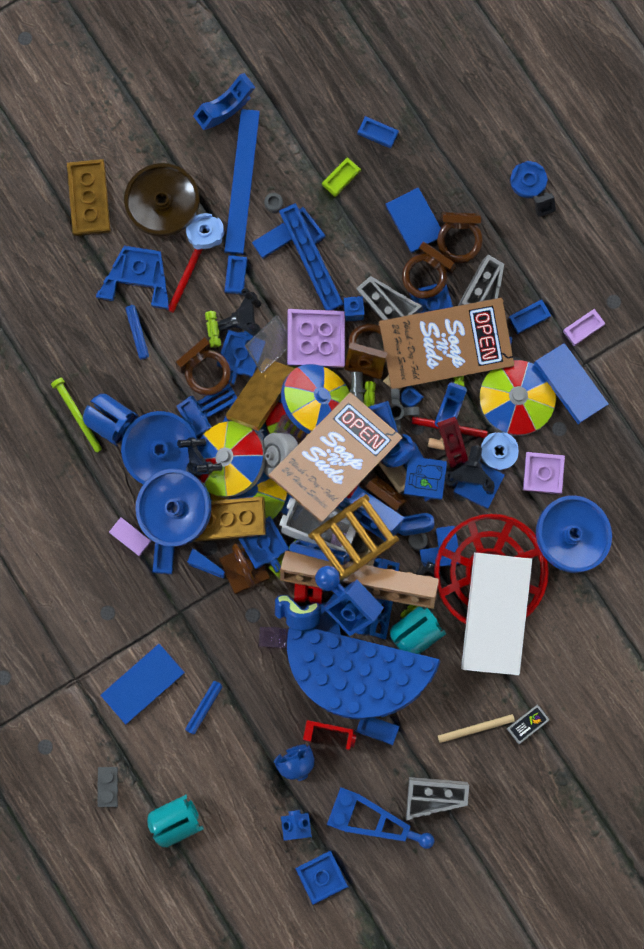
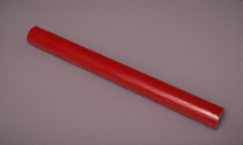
M194 249L167 311L174 313L203 249Z
M415 416L412 418L411 424L439 429L435 426V420ZM459 425L461 434L481 438L487 437L488 431Z

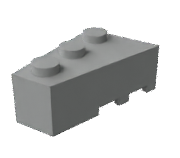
M487 255L480 263L458 306L497 299L504 263Z
M372 276L356 288L358 293L363 296V299L382 320L418 314L423 311L422 305L391 289V287Z
M409 777L406 820L467 806L469 795L468 782Z

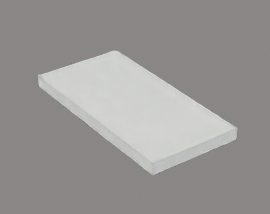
M474 552L461 665L462 670L511 675L520 674L532 559Z

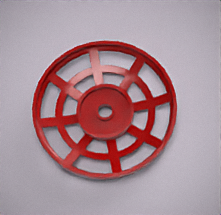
M501 514L477 515L458 524L443 540L438 550L434 569L435 578L439 579L438 595L448 611L464 624H466L467 618L460 615L450 605L445 596L455 591L459 599L468 606L469 599L465 597L460 588L471 584L474 554L470 559L460 554L471 542L475 546V553L506 556L501 551L506 541L518 554L513 557L532 558L538 556L540 561V581L538 587L529 584V593L534 594V597L527 606L526 618L539 605L548 582V561L539 549L535 533L519 520ZM492 519L501 520L506 523L501 533L496 531L478 533L475 522ZM468 525L471 536L466 538L455 552L446 549L451 538ZM513 525L527 535L533 543L534 549L524 552L520 545L508 536ZM496 537L498 539L494 548H483L480 538ZM442 556L451 559V584L444 588L441 587L439 574ZM457 562L466 566V577L458 581L456 580L455 573Z

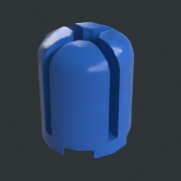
M99 394L90 402L100 412L87 405L84 410L83 421L87 427L115 446H118L117 444L122 441L127 428L135 418H138V415L109 395Z

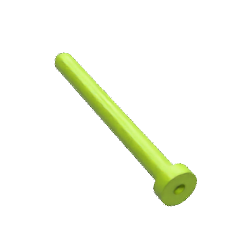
M62 377L56 379L51 383L53 389L57 388L95 452H100L102 447L91 429L85 425L83 416L63 385L65 381Z

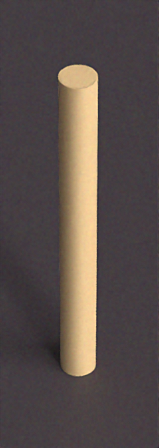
M511 714L438 735L439 743L515 722L514 716Z

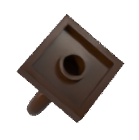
M441 212V220L446 222L440 229L437 239L441 254L455 263H464L472 260L482 247V233L475 224L481 223V215L479 213ZM451 228L471 229L475 236V244L469 253L455 255L447 249L445 236Z
M423 241L419 247L423 254L412 257L405 264L402 272V281L405 289L411 295L421 299H428L438 295L443 290L447 282V271L453 273L456 266L453 261ZM425 261L440 273L438 284L429 291L417 290L410 282V271L418 262Z
M376 324L358 326L349 337V348L344 370L363 372V375L381 379L387 352L356 344L357 337L363 332L373 331L381 335L380 326Z
M205 337L176 361V368L180 373L185 370L186 381L192 390L202 395H214L221 392L227 386L231 371L229 363L224 356L216 351L209 350L210 343ZM206 358L217 360L223 369L221 381L211 388L198 385L192 374L193 369L199 366Z
M378 476L370 480L366 485V491L382 501L395 512L408 500ZM363 527L367 533L374 534L365 527Z
M238 544L232 546V553L219 558L234 594L270 579L265 566L263 565L255 569L245 549H240Z

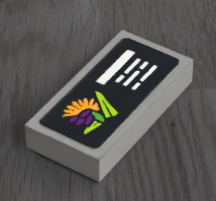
M537 704L509 726L507 730L515 741L520 744L547 723L549 718Z

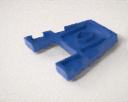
M123 246L112 266V270L106 276L100 291L98 290L96 298L114 301L117 283L154 288L151 302L153 308L169 310L161 251Z

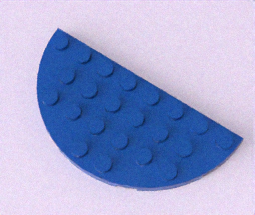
M289 627L287 654L295 680L304 693L317 705L332 714L344 718L366 720L367 718L385 717L402 710L415 701L427 685L431 683L440 664V659L314 628L302 631Z

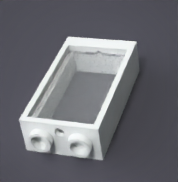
M290 498L287 509H289L287 516H282L279 524L282 526L281 533L298 540L317 544L314 539L311 540L308 537V534L341 512V510L335 508L321 523L295 499ZM344 518L337 525L350 544H352L356 530L349 520ZM331 529L321 534L329 548L346 552Z

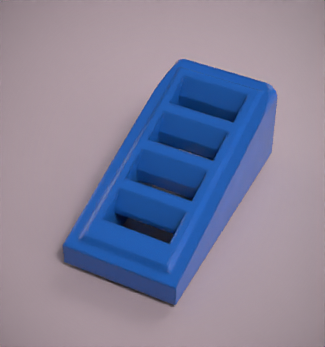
M192 549L187 561L189 566L217 577L225 578L226 574L220 567L197 550Z

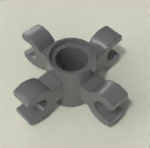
M391 389L392 404L390 408L391 411L394 407L401 408V415L394 417L399 435H402L401 420L405 416L420 415L419 407L404 408L400 405V389Z

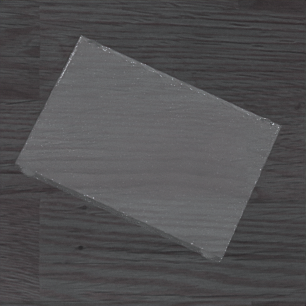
M278 315L245 345L261 373L287 350V329Z

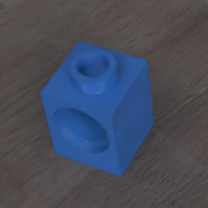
M363 296L344 298L345 322L364 320Z

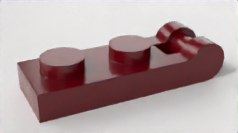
M456 417L438 422L437 425L450 469L456 467L459 463L465 464L468 461Z

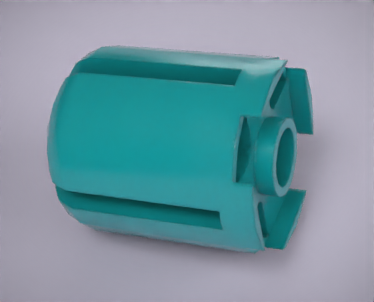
M418 606L392 626L390 637L400 650L421 654L445 636L446 632L445 630L441 631L442 629L437 619L428 608Z
M188 794L148 814L147 824L149 831L154 833L153 839L161 847H169L204 830L203 825L199 827L197 821L199 814L192 800L187 801Z

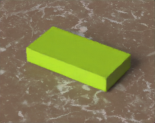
M347 157L322 182V186L336 197L361 172V169Z

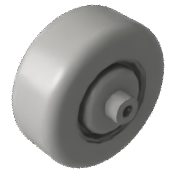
M271 433L264 438L263 445L266 451L264 473L268 476L298 446L296 439L291 434Z

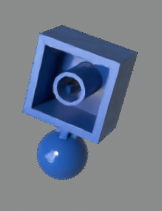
M323 566L317 571L315 575L317 586L324 591L332 590L335 593L324 606V609L349 636L373 623L384 607L358 579L343 587L340 584V575L336 568Z

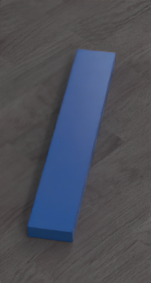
M295 203L279 210L324 309L332 311L343 306L344 304L297 204Z

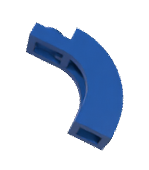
M245 73L240 74L224 94L213 101L201 104L193 117L203 130L212 128L238 112L251 99L249 95L256 87Z

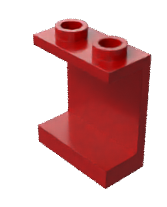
M307 720L303 736L304 742L311 743L314 728L348 734L346 750L349 751L350 747L355 746L357 735L353 734V729Z

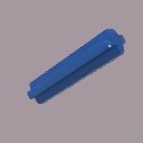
M130 305L126 307V312L139 359H146L149 357L137 310L135 305Z
M213 681L186 726L185 730L193 735L196 733L222 689V684Z

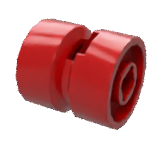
M295 583V602L305 603L309 600L310 603L321 604L322 589ZM308 588L313 589V593H308Z

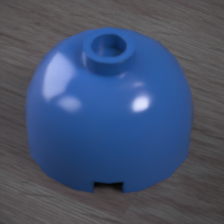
M306 744L286 750L288 754L283 757L279 754L274 759L275 766L283 777L290 780L297 779V781H302L308 777V774L314 767L315 760L310 745L307 747Z

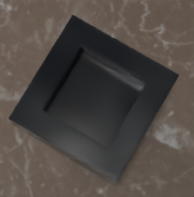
M545 192L544 196L541 197L533 196L538 217L556 211L555 197L552 193Z

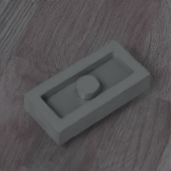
M98 767L97 807H118V767Z

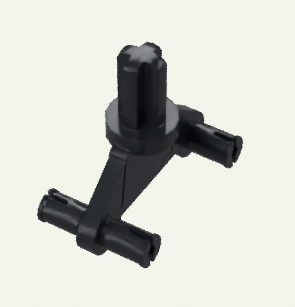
M244 288L241 291V295L245 298L240 307L231 314V317L220 320L218 327L220 331L233 327L241 328L262 340L265 338V333L261 331V327L258 324H255L253 305L259 308L262 303L254 292Z
M189 437L187 440L177 441L178 448H188L189 463L186 467L187 472L199 477L202 474L222 471L223 466L221 463L212 464L211 462H206L197 447L206 446L205 438L196 439L195 437Z
M472 446L469 460L465 462V465L453 472H446L445 483L449 488L452 487L454 489L456 483L461 482L481 485L487 494H493L494 482L484 472L480 464L482 447Z

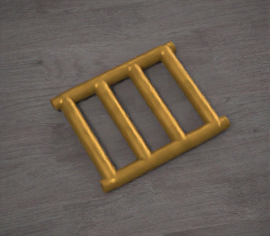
M367 494L308 534L311 540H315L331 565L337 569L340 581L359 570L399 541V538L396 535H392L369 503L370 499ZM361 506H363L386 538V541L378 547L353 514ZM344 518L349 520L371 551L362 558H360L337 525ZM328 529L332 530L354 561L346 569L343 568L321 537V534Z

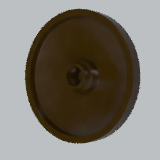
M169 163L152 164L139 170L130 179L124 194V205L131 222L142 232L153 236H170L184 230L194 220L200 203L199 191L191 175L181 167Z

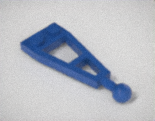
M340 787L327 825L345 832L406 841V838L419 842L420 846L424 849H429L434 845L435 840L430 833H423L421 835L410 831L411 826L360 794ZM357 800L381 814L375 831L348 826ZM386 818L404 828L401 835L381 832Z

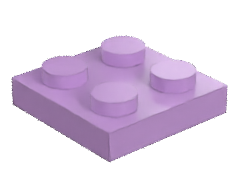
M526 452L523 491L562 494L565 456Z

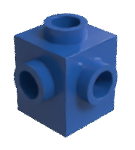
M300 810L289 811V816L281 817L284 841L312 837L309 813L300 814Z

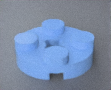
M203 213L196 215L191 224L186 227L188 241L195 249H208L222 243L224 228L222 221L218 217L215 218L212 217V214ZM203 229H207V231H209L205 234L201 233L203 232Z
M491 433L481 444L482 461L486 466L496 471L510 468L518 458V444L508 433ZM502 447L504 455L497 456L495 448Z

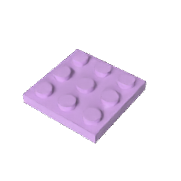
M288 309L287 366L299 367L306 364H316L326 368H344V311Z

